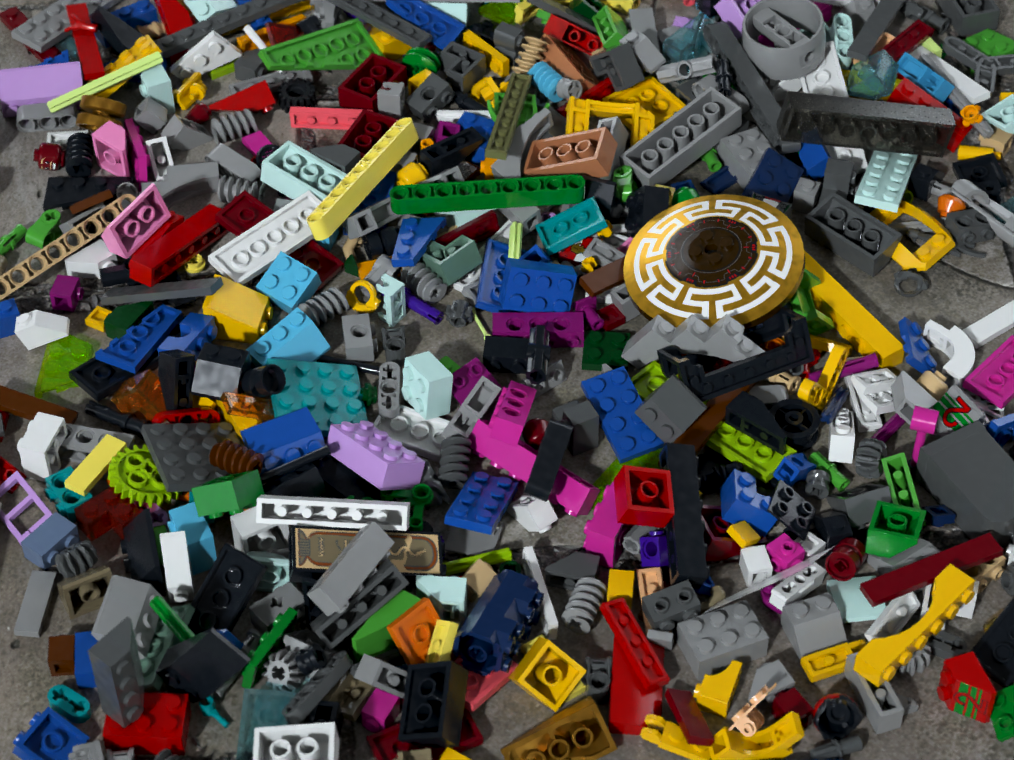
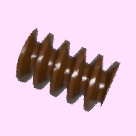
M226 439L222 443H216L211 448L209 461L212 466L225 470L230 474L258 469L260 475L264 457L261 453H256L252 449L248 450L247 447L240 446L239 443H233L230 439Z

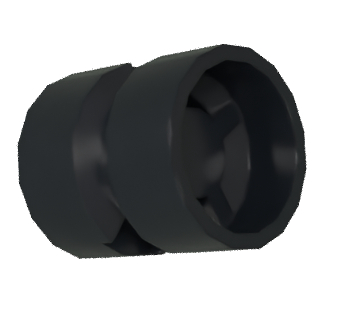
M394 226L380 229L379 234L373 231L362 236L364 249L369 260L378 259L382 254L387 256L393 255L398 237Z
M275 364L249 369L243 374L241 379L243 391L248 397L254 399L281 393L286 384L283 370Z

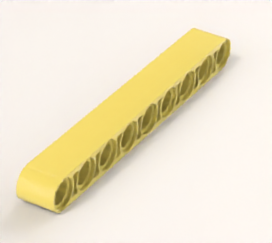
M407 117L398 120L307 217L306 221L316 241L329 238L418 141L419 136L412 118Z

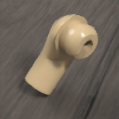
M348 237L342 247L346 260L353 254L356 262L357 257L354 249L355 247H361L360 244H363L362 237L351 240Z

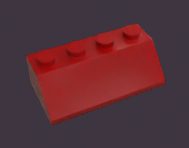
M906 77L898 84L885 103L896 112L905 113L907 120L953 153L974 127L972 125L968 127L963 126V118Z

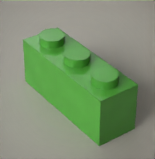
M607 5L592 17L601 42L606 49L619 45V41L628 34L623 19Z
M902 452L882 458L881 461L893 504L922 509L905 453Z

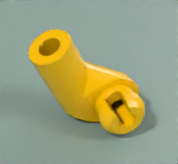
M483 77L473 85L470 95L474 100L479 101L481 96L479 91L488 86L486 79L489 77Z

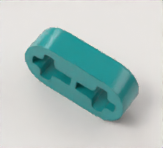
M65 685L53 686L48 691V701L53 710L74 723H84L90 719L92 710L89 701L85 697Z

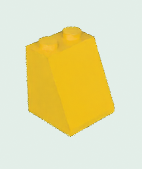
M214 274L213 278L221 277L223 285L213 295L206 296L202 308L204 315L215 317V324L218 328L215 339L255 343L267 333V322L273 316V307L270 306L269 297L221 275Z

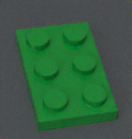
M289 607L284 614L279 613L273 622V629L270 632L266 631L258 642L259 647L256 651L252 649L247 656L250 658V661L241 673L243 676L242 687L248 691L252 690L262 674L267 670L263 663L269 661L268 656L284 648L283 635L293 632L298 614L293 608Z

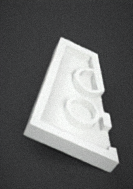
M213 30L170 67V71L183 81L186 77L190 78L195 72H200L203 75L243 55L239 48Z

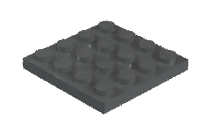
M227 422L143 424L141 429L142 436L167 492L192 491L191 488L218 477L232 475L210 464L209 454L211 448L216 443H222L226 439H230L233 443H239L240 446H243L233 426Z

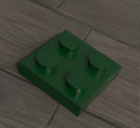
M585 330L582 370L602 371V364H607L613 370L624 366L626 371H628V361L622 358L621 354L626 342L630 339V333Z

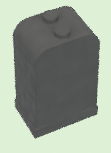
M978 420L920 447L914 479L927 490L939 505H945L956 514L955 523L971 540L990 532L1002 549L1007 547L1009 543L1014 545V461L986 431V427Z

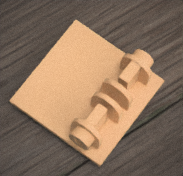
M774 683L770 688L765 685L749 701L752 706L747 703L731 719L734 724L729 730L731 731L736 727L744 736H753L765 721L764 716L755 706L777 684Z

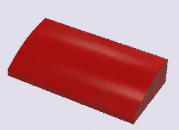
M614 636L608 730L611 734L640 735L642 728L654 729L645 723L647 714L662 717L663 686L645 690ZM650 643L664 667V648Z

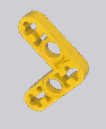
M838 344L834 345L818 382L807 378L802 381L798 390L799 399L811 404L816 409L823 410L848 357V348Z

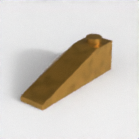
M590 696L564 709L500 750L505 760H597L617 750V747L595 701Z

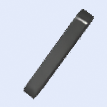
M340 651L327 660L326 667L319 669L282 710V715L289 725L302 721L349 670L353 662L346 651Z

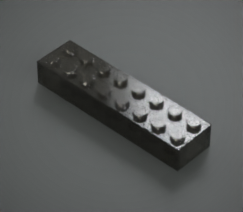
M793 91L787 92L776 123L780 141L942 158L956 127L952 109Z

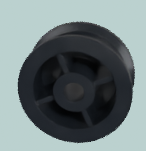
M785 399L777 402L770 408L769 412L787 436L786 444L796 450L797 453L810 449L816 443L820 416L811 404L799 399Z

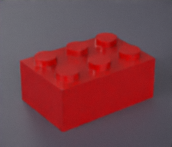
M144 693V712H142L138 720L131 722L126 728H123L106 714L102 733L106 753L107 749L122 751L134 747L135 754L158 755L163 749L168 748L172 751V754L185 756L192 712L189 695Z

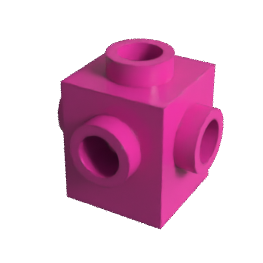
M783 533L766 546L775 572H781L804 561L805 550L802 545L795 542L786 533Z

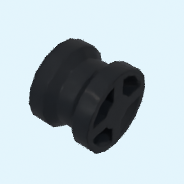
M317 643L310 645L307 650L301 649L295 654L297 666L305 675L313 673L316 668H325L327 665L325 652Z

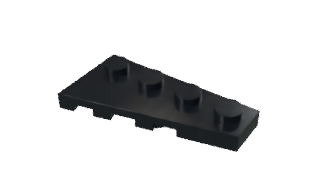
M48 177L43 210L45 212L58 207H62V210L70 209V205L107 189L111 191L113 197L104 202L115 201L118 199L116 196L118 186L124 182L134 184V177Z

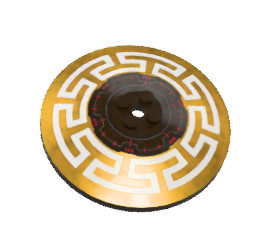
M719 194L701 196L665 209L650 219L639 230L626 252L623 267L624 281L631 302L649 321L655 316L660 315L673 326L678 327L693 314L706 325L712 327L723 316L728 314L745 327L744 330H747L771 318L794 296L803 278L805 253L801 236L793 222L784 213L770 204L740 195ZM710 250H716V252L707 254Z

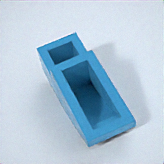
M907 52L902 55L893 68L942 104L955 88L954 85Z

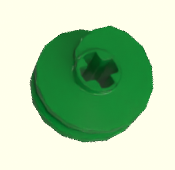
M414 47L408 50L402 60V65L407 66V76L410 78L424 69L437 74L441 67L438 57L433 52L421 47Z

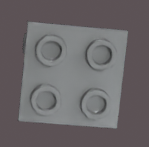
M502 520L499 521L492 535L452 526L445 543V551L467 556L494 551L504 522Z

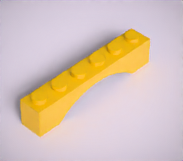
M949 564L934 580L932 604L922 619L911 628L899 634L872 639L856 654L853 670L876 687H879L885 680L889 682L896 674L897 669L901 665L905 666L910 661L917 649L922 650L932 634L937 635L948 618L952 620L956 616L959 607L963 603L967 605L972 600L975 594L973 591L975 580L952 564Z

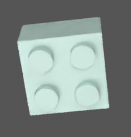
M429 351L406 357L402 371L403 387L401 388V395L403 399L425 420L449 414L453 374Z

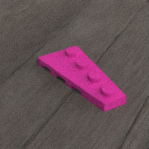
M132 118L124 119V129L126 131L129 155H131L132 168L135 169L136 183H139L138 191L142 192L141 183L148 182L147 167L151 166L150 155L147 154L146 145H143V137L140 135L139 127L135 126Z

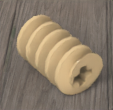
M533 36L524 37L528 44H521L525 51H518V55L522 59H515V62L519 65L518 67L513 66L511 68L515 73L527 75L528 71L537 63L536 60L544 59L539 53L547 52L543 44L549 45V43Z

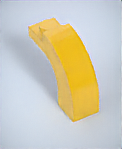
M791 711L770 727L757 731L750 737L744 736L741 732L735 730L730 731L729 728L724 727L713 735L714 742L708 748L711 760H781L793 753L792 745L805 735L799 714Z

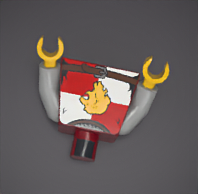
M605 220L608 227L551 256L559 258L558 262L560 265L573 266L577 278L596 270L598 264L594 258L585 257L583 253L594 237L602 241L603 236L606 238L610 237L612 234L611 229L613 228L609 220Z

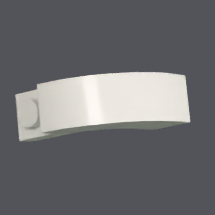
M930 319L925 324L923 338L927 343L941 350L949 357L950 360L943 366L941 373L947 378L945 383L948 385V388L956 384L963 390V381L972 373L974 366L975 349L973 343L957 326L954 325L948 330Z

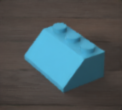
M297 307L247 348L246 351L250 352V360L254 366L261 367L265 366L267 358L315 362L330 350L331 347L315 323Z

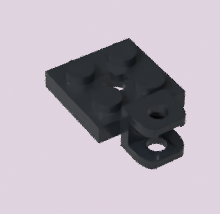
M994 153L952 163V170L957 180L966 179L982 189L990 199L1001 205L999 195L1001 194V188L1007 187V179Z

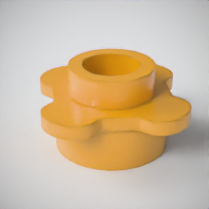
M967 105L960 111V115L963 117V126L968 127L971 124L982 122L983 116L980 115L981 108L979 105Z

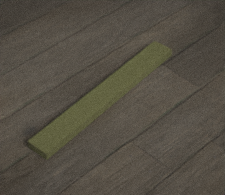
M511 74L485 149L486 158L507 159L532 83L531 75Z

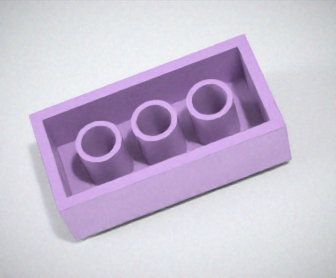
M363 420L360 423L343 421L341 424H331L326 442L331 452L330 455L381 491L412 489L415 485L420 484L425 461L418 457L416 452L403 447L401 442L390 438L388 433L378 430L372 422Z

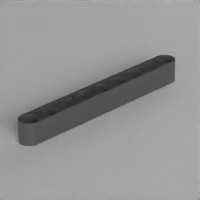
M723 21L704 25V40L719 61L720 59L729 61L730 75H732L731 83L736 91L748 100L749 111L767 140L781 155L799 152L801 149L799 135L727 23Z

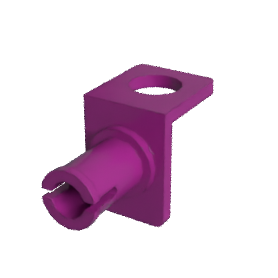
M588 296L572 302L570 312H573L574 308L575 312H583V320L587 321L592 330L596 331L603 327L604 320L596 312V296L593 298Z

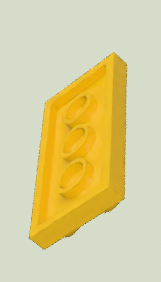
M148 34L145 37L142 36L136 40L132 48L123 51L119 55V59L105 66V75L157 51L161 53L162 51ZM130 78L93 96L108 98Z

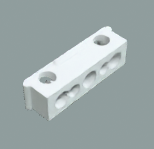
M816 562L812 563L803 570L785 578L771 590L769 602L782 611L783 606L798 602L820 586L827 570Z

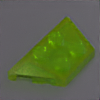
M70 334L67 337L48 343L34 391L35 397L42 398L43 393L56 390L59 393L66 391L68 388L79 387L69 378V371L92 359L93 345Z

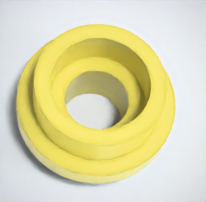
M197 254L183 264L185 271L189 273H198L205 268L206 264L204 258Z

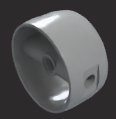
M761 0L753 5L744 17L742 25L743 49L762 77L773 80H791L805 76L815 70L824 58L826 32L823 15L817 5L810 0ZM796 28L806 30L812 33L813 36L808 38ZM763 34L774 43L775 48L761 45L754 40Z

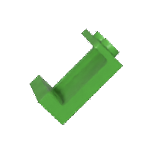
M805 269L801 283L794 296L790 299V303L794 312L806 317L809 333L816 336L835 328L831 318L815 308L810 289L821 284V281L817 276Z

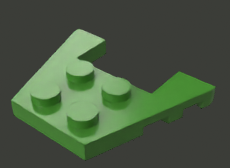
M989 28L963 39L964 42L987 56L1014 54V40ZM971 69L970 73H971V75H972V77H973V76H974V70Z

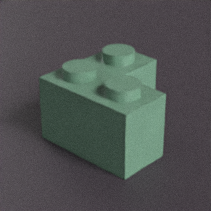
M464 235L459 236L446 246L431 241L426 246L427 251L420 258L421 263H424L426 267L448 286L458 282L461 277L475 270L483 262L475 241Z

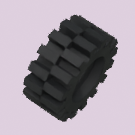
M296 78V81L289 79V83L284 81L283 85L280 84L278 89L280 109L288 114L291 106H315L314 85H311L310 81L306 83V79L299 81V78Z

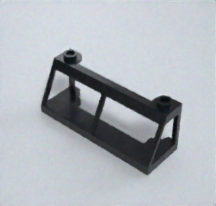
M782 307L775 315L763 322V327L743 335L756 345L784 336L785 345L736 363L732 362L733 364L706 374L702 365L721 358L701 354L681 356L679 349L674 346L659 349L657 354L662 373L667 379L673 374H678L679 379L704 402L815 361L806 317ZM787 316H789V317L792 318V319H791V326H790V328H789Z

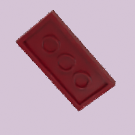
M465 708L459 747H450L458 753L484 744L482 734L469 711ZM400 723L366 736V743L375 760H393V758L398 757L397 752L429 748L432 749V759L439 760L446 749L398 741Z

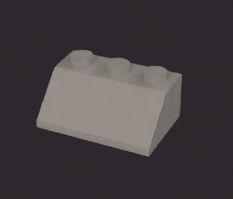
M113 575L91 635L99 641L128 616L132 621L140 660L146 658L159 620V616L150 606V601L156 596H162L151 584Z

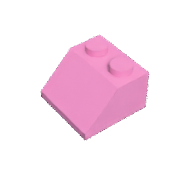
M109 120L92 133L97 165L117 177H131L126 131L121 125H117Z

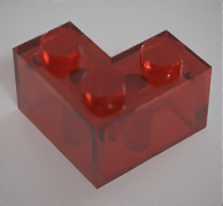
M115 487L107 488L74 509L79 529L91 541H94L111 529L121 539H125L123 529L141 513L134 503H129L130 499L128 497L121 499L122 492L115 494Z

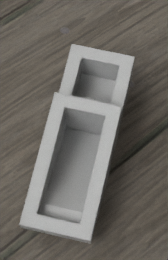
M482 375L441 436L444 438L452 436L468 438L477 420L482 418L501 388Z

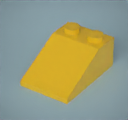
M369 23L363 24L387 59L394 61L403 57V54H406L412 48Z

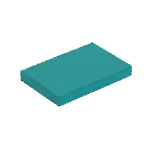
M593 196L535 225L548 256H551L608 227Z

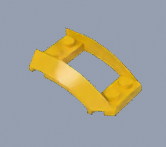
M570 96L565 109L567 111L565 135L588 130L589 116L632 118L630 147L654 130L655 115L649 110L646 111L638 102L611 103L590 99L582 100L575 98V96Z
M901 201L897 213L878 208L869 213L886 225L891 224L902 213H905L919 220L936 233L913 254L899 242L891 258L902 267L903 271H907L910 268H916L917 271H927L956 246L949 230L930 214L906 201Z

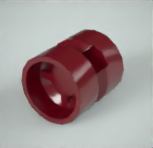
M855 538L842 539L826 558L825 567L828 574L838 581L850 580L866 561L867 553H865V546Z

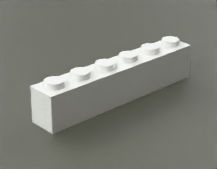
M260 495L257 498L256 523L361 529L375 521L383 530L407 531L409 528L410 502Z

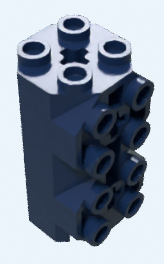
M508 569L502 570L500 574L493 577L454 638L453 654L456 658L458 655L462 658L461 664L465 669L482 676L489 675L493 670L495 672L500 670L506 673L509 672L513 656L518 657L522 648V642H519V639L525 641L529 639L532 625L536 626L541 616V611H538V607H540L543 601L544 593L538 590L537 581L529 578V576Z

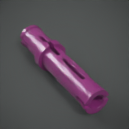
M875 352L845 362L838 379L879 367ZM823 369L808 373L809 379L818 382Z

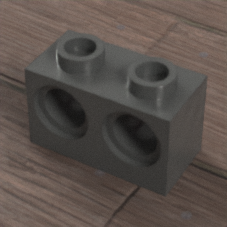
M981 207V208H982L983 210H985L987 213H989L990 215H992L987 208ZM968 209L947 213L944 227L949 230L956 246L994 239L995 232L987 218L977 210Z

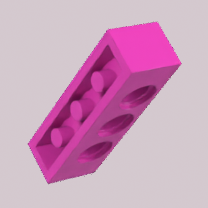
M512 380L508 388L503 387L488 428L492 429L490 438L517 447L537 389Z

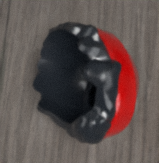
M833 693L824 696L816 703L812 718L815 728L822 734L824 740L836 739L838 741L848 736L852 730L857 728L863 720V715L852 698L845 694Z

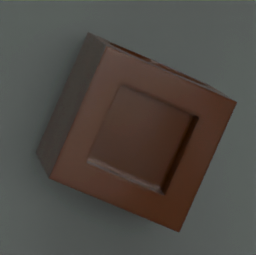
M63 634L49 637L48 665L51 677L75 675V635Z

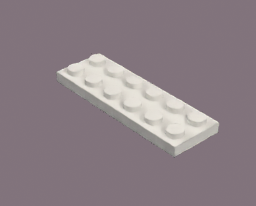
M308 190L208 255V262L225 278L241 285L246 284L267 270L281 251L289 255L314 239L306 219L321 201Z

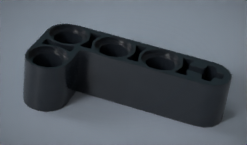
M550 418L540 442L524 494L547 502L573 426Z

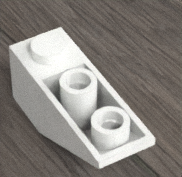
M841 408L834 420L829 424L828 461L852 463L855 443L853 411H849L847 408Z

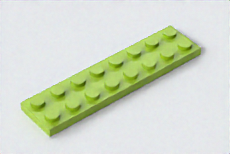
M654 360L634 375L631 380L643 401L665 382L667 378L662 373L660 364ZM725 421L706 443L707 446L728 460L736 461L737 463L741 462L745 471L765 484L774 477V471L785 456L797 453L796 450L786 444V453L781 455L726 424Z

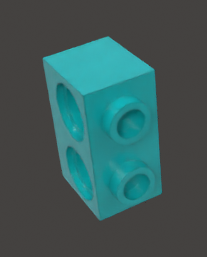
M69 466L46 477L47 488L44 491L48 500L55 502L57 512L74 523L96 512L90 492L84 497L65 488L64 481L74 471Z

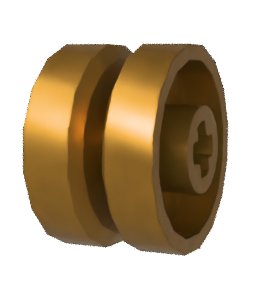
M93 95L81 96L80 107L87 112L78 113L75 125L95 132L110 120L123 127V124L117 119L125 117L127 109L125 104Z

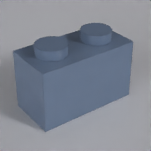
M55 512L21 542L24 557L42 570L47 571L52 565L56 564L54 561L56 555L74 543H78L80 537L77 525Z

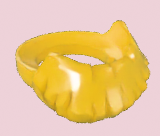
M366 280L354 282L345 295L349 307L360 313L375 312L381 302L377 298L375 287ZM357 286H364L368 289L370 293L368 302L361 303L355 294Z

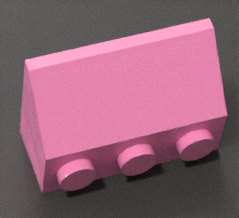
M153 183L149 185L106 227L101 237L110 252L128 259L171 217L156 185Z

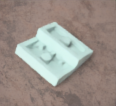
M876 575L854 577L848 581L827 580V591L837 605L843 623L876 620L886 608L885 603L872 607L860 590L861 583L876 578Z

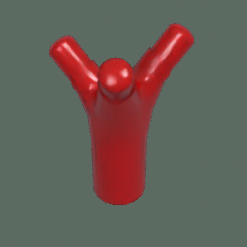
M72 14L71 17L75 20L76 24L64 29L65 32L87 30L96 33L98 25L85 22L75 14Z

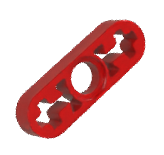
M211 407L162 411L153 417L152 424L163 423L164 419L175 424L181 423L182 418L186 415H191V423H207L202 419L208 418V414L212 415L208 423H220V415Z

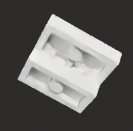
M888 368L851 375L850 379L855 390L865 405L875 415L895 411L891 386L897 379V376Z

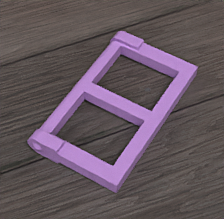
M16 471L0 485V498L17 482L28 493V496L7 515L1 509L0 519L21 545V542L53 513L22 475ZM35 502L45 515L22 535L12 521Z

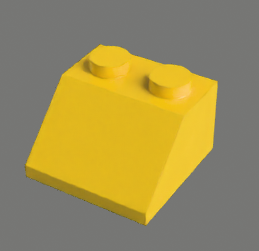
M538 637L509 676V679L539 702L557 712L587 670L550 640Z

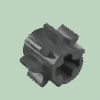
M454 300L452 305H447L446 321H449L454 327L461 328L466 326V322H472L473 307L465 300Z

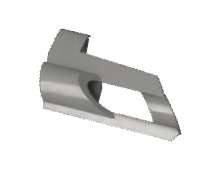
M966 179L955 181L949 190L984 215L996 235L1014 248V214L990 199L982 189ZM972 197L1006 223H1001L968 198Z

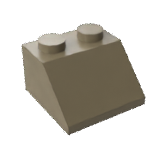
M102 565L92 568L87 572L57 583L60 599L71 620L101 607L112 577L109 567Z

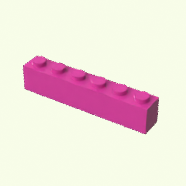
M478 419L468 438L472 441L471 446H469L473 449L472 453L482 458L487 457L491 460L490 464L498 469L504 468L509 471L508 475L517 481L523 480L527 483L538 451L520 439L517 447L490 438L492 431L491 428H488L490 420ZM560 465L548 500L555 505L561 504L565 507L564 511L574 517L588 515L600 489Z

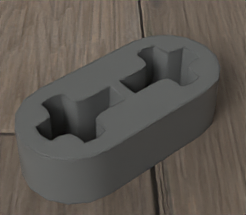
M940 630L937 635L932 634L930 637L934 640L927 642V646L931 647V654L943 659L965 654L967 649L964 639ZM953 647L958 648L956 652L952 651L951 649H953Z

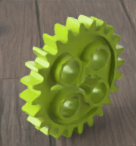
M143 444L142 449H139L136 445L133 446V450L125 447L124 453L118 451L117 457L113 456L111 463H109L107 478L110 480L109 486L115 487V494L122 492L121 499L129 497L130 504L139 501L140 507L144 503H147L150 508H152L153 503L162 507L163 501L171 504V499L178 500L179 494H183V492L166 491L146 444Z

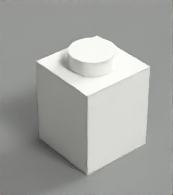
M765 545L749 546L740 550L739 566L747 587L772 576L773 567Z

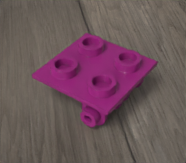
M477 357L452 373V395L460 403V406L482 375L501 388L495 399L501 395L502 386Z

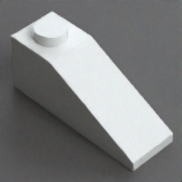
M185 531L161 533L160 542L170 603L191 601L194 599L195 594Z

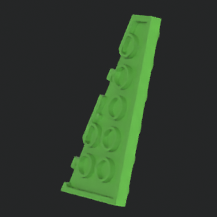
M358 18L261 49L258 53L268 71L355 70L371 53L385 57Z

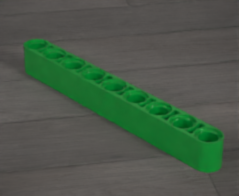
M571 174L398 185L390 190L391 210L399 215L577 204L585 199V179L580 175Z

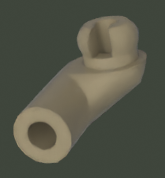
M713 586L709 599L700 602L701 614L726 598V592L722 586Z

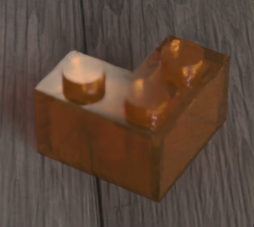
M150 369L125 380L111 398V401L122 413H134L139 410L145 415L146 419L151 421L158 412L167 411L159 378Z

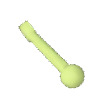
M473 307V318L482 331L485 341V336L492 335L487 333Z

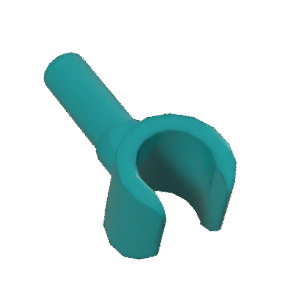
M207 697L209 705L205 706L199 702L203 716H212L224 728L230 725L217 711L213 697Z

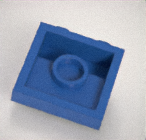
M47 707L43 713L38 711L29 722L31 727L26 733L22 730L13 741L15 747L12 753L22 760H68V754L73 752L72 747L87 743L90 737L50 707Z

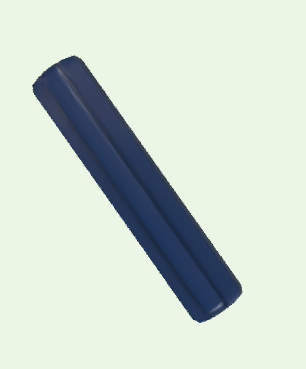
M837 388L821 412V422L825 421L827 424H830L848 398V389Z

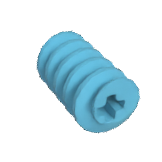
M544 61L534 64L527 73V75L532 76L531 84L551 102L563 100V98L558 97L556 86L558 81L564 77Z

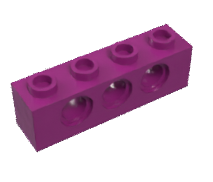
M583 312L492 313L493 336L529 338L530 328H534L536 325H543L550 331L549 346L551 348L584 346Z

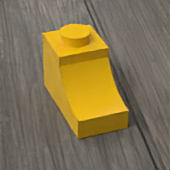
M732 660L731 664L723 672L716 675L705 674L702 684H696L693 697L697 698V705L701 711L726 718L741 678L742 662Z

